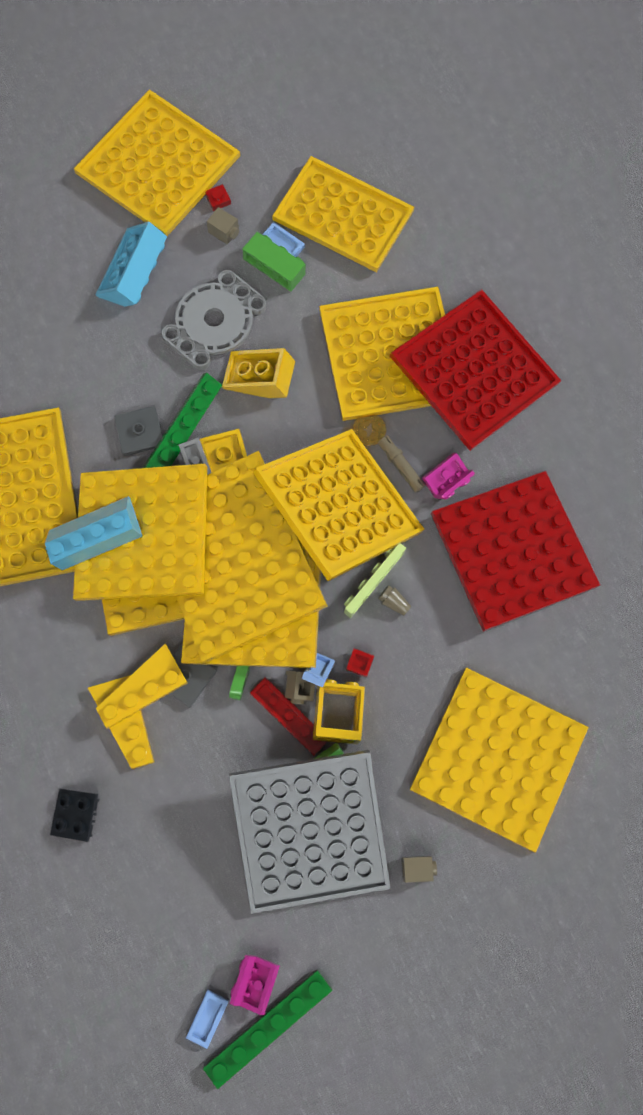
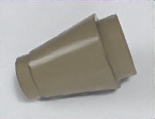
M390 585L378 597L382 601V605L403 616L411 608V605L400 592Z

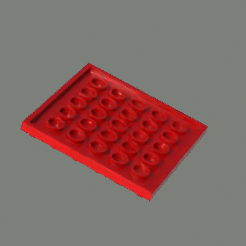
M482 289L390 354V358L469 451L481 444L562 381Z
M546 471L431 512L434 523L483 632L600 586Z

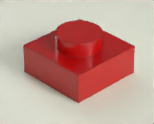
M223 184L205 192V196L213 211L218 207L223 208L231 205V199Z
M354 648L346 670L367 678L374 655Z

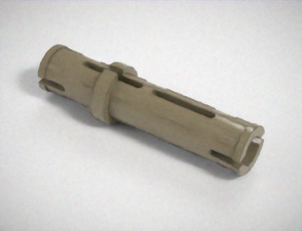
M388 435L383 437L378 442V445L388 456V461L394 464L406 482L411 486L414 493L422 490L426 484L405 459L403 451L395 446Z

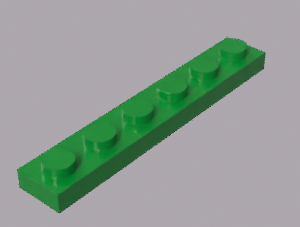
M207 372L203 373L143 468L165 467L173 464L180 453L179 444L187 442L222 387V384Z
M318 969L203 1067V1070L217 1090L333 991Z

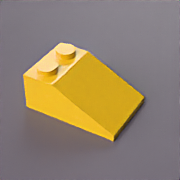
M285 348L231 351L222 388L265 398H287L295 360Z

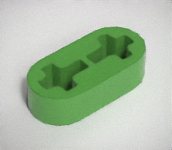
M237 666L229 698L241 700L250 666Z

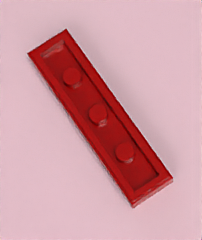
M266 677L250 692V695L313 756L327 743V741L313 740L314 724L290 700L285 698Z

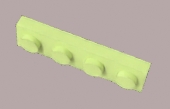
M399 543L396 548L394 547L387 551L385 554L386 560L382 564L378 562L372 569V577L369 580L365 578L357 588L360 590L355 597L351 595L344 603V606H346L344 614L352 618L404 555L406 547Z

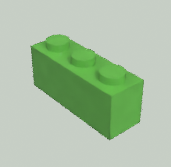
M256 232L242 248L245 261L290 292L305 276L306 264L303 260L288 253L287 249L283 246H278L272 242L267 235Z

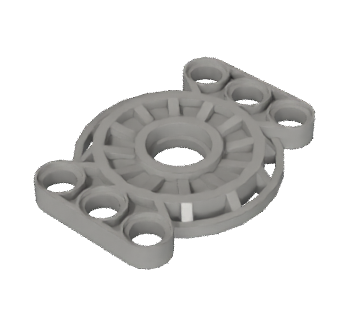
M223 270L218 275V283L202 284L184 295L176 309V325L169 324L162 329L163 340L195 369L206 370L211 364L210 355L225 354L243 344L252 329L253 315H261L266 310L265 298L234 272ZM231 277L233 281L230 284H224L222 279ZM239 289H245L248 292L245 296H238L236 294ZM254 301H260L263 305L255 309L251 304ZM182 307H183V308H184V310H183V316H182V317H179L180 311H181V309H182ZM218 311L224 315V320L218 326H209L204 321L205 315ZM249 321V325H248V327H247V330H245L246 322ZM169 331H175L177 336L169 339L166 337V334ZM189 343L192 345V348L189 351H182L181 346ZM198 356H205L207 361L204 364L196 363V358Z

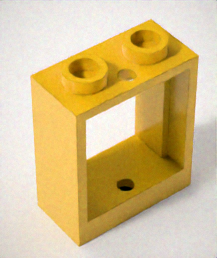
M330 679L326 680L323 687L317 686L313 740L356 745L361 741L365 687L359 686L356 682L337 684V681ZM324 693L355 696L353 731L321 727Z

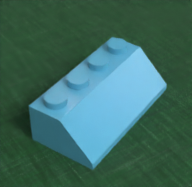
M149 221L127 228L95 295L124 307L137 304L141 299L143 287L149 281L150 272L157 264V257L165 247L164 242L167 236Z
M125 497L49 530L45 546L50 564L65 570L142 537L130 497Z

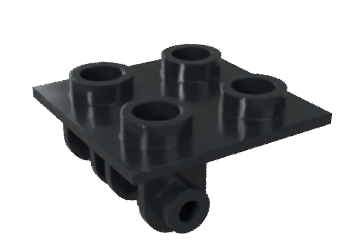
M59 788L50 835L88 842L90 837L93 836V825L91 824L96 821L92 819L93 815L97 816V813H94V811H96L100 800L97 799L98 794Z

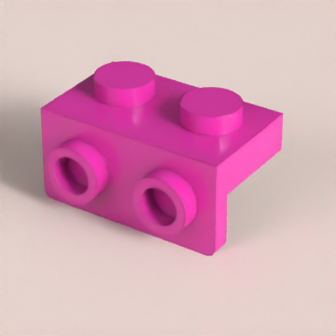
M452 453L424 475L422 480L434 498L446 500L455 494L454 491L458 487L468 484L471 481L470 478L475 473L473 470L466 468L457 453Z
M245 955L239 965L237 982L231 990L230 1004L241 1006L259 1015H265L280 966L258 956Z

